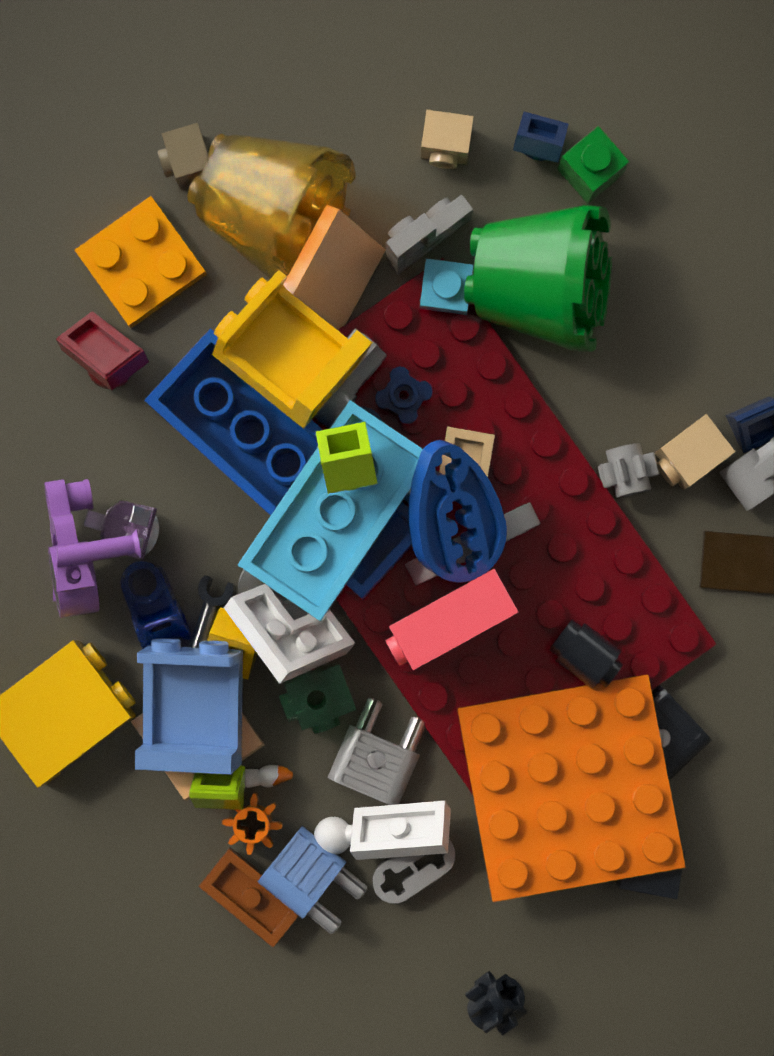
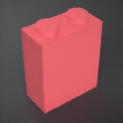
M492 569L390 625L389 628L394 636L385 641L399 666L408 662L412 670H415L519 612L496 570Z

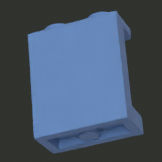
M178 639L151 640V646H147L137 652V663H143V745L135 750V770L231 775L242 764L243 650L229 649V643L226 641L199 642V648L181 647V640Z

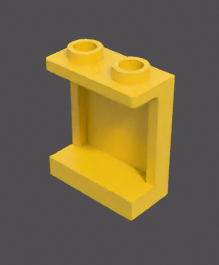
M278 270L269 281L262 277L252 286L244 299L248 304L238 315L230 311L218 324L213 333L218 339L212 355L304 429L360 365L372 342L358 330L349 339L290 293L284 287L287 276Z
M71 641L0 695V738L37 788L47 785L59 776L60 772L123 724L136 717L130 708L136 704L133 696L120 681L112 684L102 670L107 666V662L91 642L84 646L81 641Z

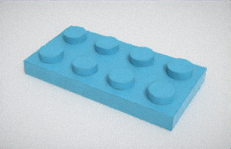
M349 400L331 428L361 422L366 423L378 484L360 487L356 490H345L328 494L319 448L317 447L238 563V566L319 621H322L410 491L416 465L423 450L351 400Z

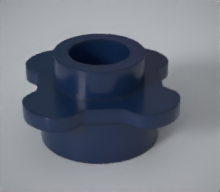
M396 367L390 372L391 380L385 389L377 392L375 400L380 409H389L392 413L399 416V420L402 423L410 424L416 421L418 417L417 410L423 401L431 398L432 387L426 381L419 382L411 377L408 369L405 367ZM401 391L408 392L409 396L407 399L403 400L399 397Z

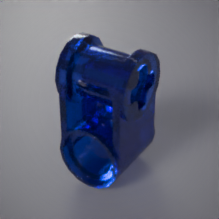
M148 561L135 562L128 566L122 574L120 584L142 649L151 646V640L182 638L184 641L191 639L192 635L180 603L175 598L163 568L156 563ZM141 569L150 570L155 575L157 581L156 589L147 597L136 593L132 584L134 575ZM171 622L170 627L157 632L152 631L157 626Z

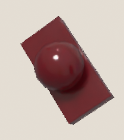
M93 311L56 338L61 350L87 370L89 377L97 386L105 389L114 390L125 385L134 373L149 363L144 350Z

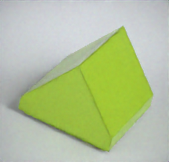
M240 765L231 775L195 773L189 791L190 800L195 808L242 810L244 805L245 766Z

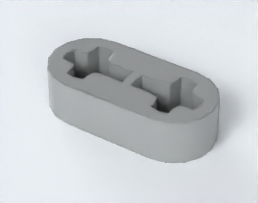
M449 839L448 853L442 854L444 863L438 867L431 861L418 869L414 862L424 855L391 857L382 861L376 867L373 874V888L376 895L385 902L400 903L446 874L455 862V848L452 841ZM410 866L413 873L402 881L404 888L402 892L397 893L393 888L385 891L381 885L386 880L385 870L391 868L394 873H399Z

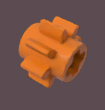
M258 793L252 794L250 805L243 806L242 810H235L237 812L235 818L228 817L222 820L223 825L233 826L234 835L230 838L228 844L233 845L239 840L247 843L246 851L248 855L253 853L255 843L260 841L266 847L271 848L274 843L268 832L270 829L279 830L283 827V823L272 821L270 814L274 811L277 804L275 802L271 803L266 808L259 805ZM250 811L257 812V820L265 822V827L259 828L255 836L248 835V827L240 825V820L246 819Z

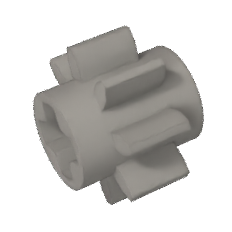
M641 443L624 445L606 451L608 463L598 466L604 488L614 486L616 498L651 490L649 478L659 475L654 452L643 455Z

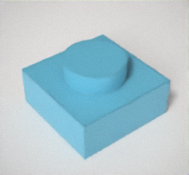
M426 259L419 309L467 315L468 304L465 303L464 287L467 276L472 275L473 265Z

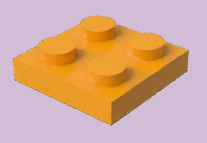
M152 196L75 249L77 255L130 328H133L207 275L204 268Z

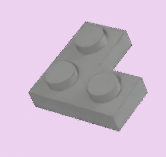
M461 194L452 202L448 197L442 199L430 208L426 214L423 213L416 220H413L411 216L402 219L388 232L391 239L386 242L387 263L399 275L472 219L473 208Z

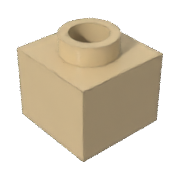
M426 110L421 158L429 159L430 165L444 169L457 168V163L467 165L474 116Z

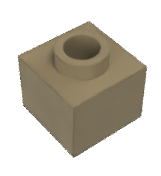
M198 123L161 133L166 148L158 150V155L166 178L174 176L180 189L215 179Z

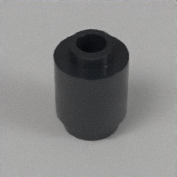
M573 619L549 648L552 653L558 656L556 659L557 663L591 689L599 682L607 687L624 665L617 660L621 653L618 647L586 623L581 626Z

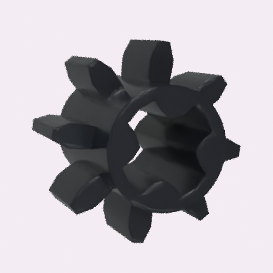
M488 971L474 981L475 986L465 993V996L469 999L467 1005L468 1015L471 1021L478 1028L484 1030L485 1033L497 1027L499 1033L503 1036L518 1026L517 1020L527 1014V1010L523 1007L525 1003L524 991L520 984L507 974L496 980L494 975Z

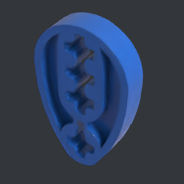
M436 440L426 445L421 451L416 465L409 497V528L414 553L426 569L445 580L452 582L474 580L488 572L495 565L505 546L507 526L500 500L479 464L459 446L444 440ZM442 455L452 458V462L445 466V475L435 470L436 466L442 464ZM453 501L462 505V508L455 512L456 521L467 528V531L460 535L461 543L464 547L472 550V554L466 556V565L464 566L456 562V559L463 556L462 546L451 539V536L458 533L457 523L446 517V513L453 510Z

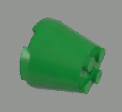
M582 205L486 224L484 228H474L470 239L471 256L475 257L474 274L468 275L465 281V303L475 305L476 313L480 319L572 351L593 352L596 349L597 339L591 338L594 327L604 326L611 286L612 257H609L608 243L603 241V232L610 233L611 229L607 208L603 206Z

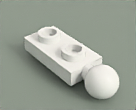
M446 801L354 808L353 825H349L339 817H327L318 823L314 836L318 844L332 854L338 855L344 852L351 844L350 853L356 860L448 853L451 808Z

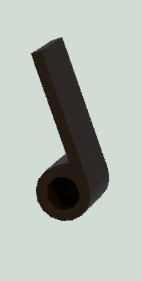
M704 531L699 587L774 594V537Z

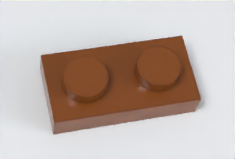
M230 847L198 887L271 947H274L297 919L298 915L261 886L257 881L263 873Z

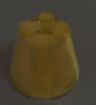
M221 133L212 141L209 149V159L201 176H197L192 181L187 197L188 202L195 205L199 221L265 276L271 279L280 270L288 277L326 205L341 210L349 217L351 209L344 207L347 184H352L356 179L354 163L348 155L330 147L237 134L226 136Z

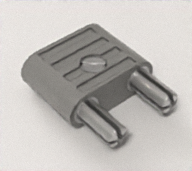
M368 698L356 727L349 725L327 778L388 805H397L402 799L420 756L415 750L425 729V722L423 720L420 721L409 749L406 746L418 717H411L400 745L371 733L383 705L379 700H377L366 729H362L374 701V698Z

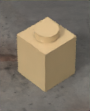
M705 414L661 447L655 454L660 459L657 465L664 479L671 486L678 483L685 490L735 453V450L709 416Z

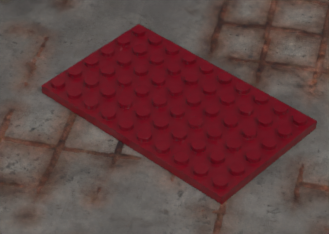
M422 271L338 329L346 338L354 329H357L387 354L382 364L355 394L357 398L354 403L358 406L374 410L381 417L383 423L422 449L433 441H445L447 427L495 435L488 479L500 500L503 513L506 514L530 502L541 523L531 530L506 541L500 558L489 570H496L519 613L419 668L412 670L408 662L399 666L385 640L394 636L389 626L471 581L452 582L436 576L415 586L405 566L406 563L417 558L413 547H411L364 600L347 585H345L336 600L419 719L425 722L424 726L472 793L457 709L586 686L584 682L557 663L556 659L558 656L549 650L572 619L581 626L586 623L621 650L617 660L624 665L612 681L648 675L651 690L714 647L716 642L607 488H604L600 478L491 324L478 317L475 305L468 304L467 315L419 309L424 271ZM396 367H405L408 369L411 377L419 382L426 381L432 387L431 398L423 401L417 410L418 417L416 421L410 424L402 423L399 420V416L392 413L389 409H380L375 400L377 392L385 389L391 380L390 372ZM401 391L399 397L403 400L409 396L406 391ZM315 417L312 419L322 430L328 429ZM440 465L435 467V470L438 472L440 471ZM403 500L402 502L409 508V503ZM455 501L452 502L453 510L446 513V517L454 520L458 526V533L451 536L452 540L467 531L466 527L456 521L455 512L461 509L462 505Z

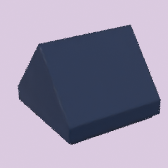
M766 397L725 415L743 453L768 443L774 437V397Z

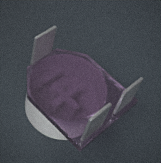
M122 500L106 511V515L88 510L84 526L101 531L100 537L102 540L132 535L136 529L140 542L141 558L136 554L126 556L142 560L152 550L159 535V523L156 517L157 508Z

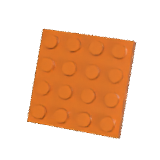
M648 675L614 680L607 687L598 683L593 689L586 685L457 709L492 902L686 868Z

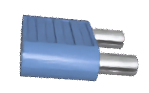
M304 826L300 827L257 881L300 918L303 919L307 914L330 934L338 930L341 920L321 905L318 899L331 882L335 881L355 899H360L367 890V886L344 868L346 861L339 855L324 850L316 841L315 836Z

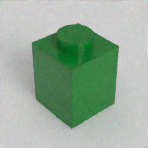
M597 126L562 156L558 171L582 199L589 204L624 175L629 160L605 132Z

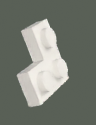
M266 584L231 597L224 607L225 611L280 684L346 655L355 644L330 609L322 621H319L310 614L294 620Z

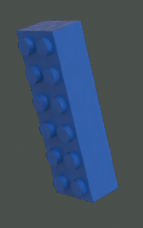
M210 328L144 401L271 516L317 449L316 431H321L322 429L312 420L303 429L216 359L212 354L218 337L213 334L214 331ZM403 502L346 584L362 600L412 547L409 528V508Z

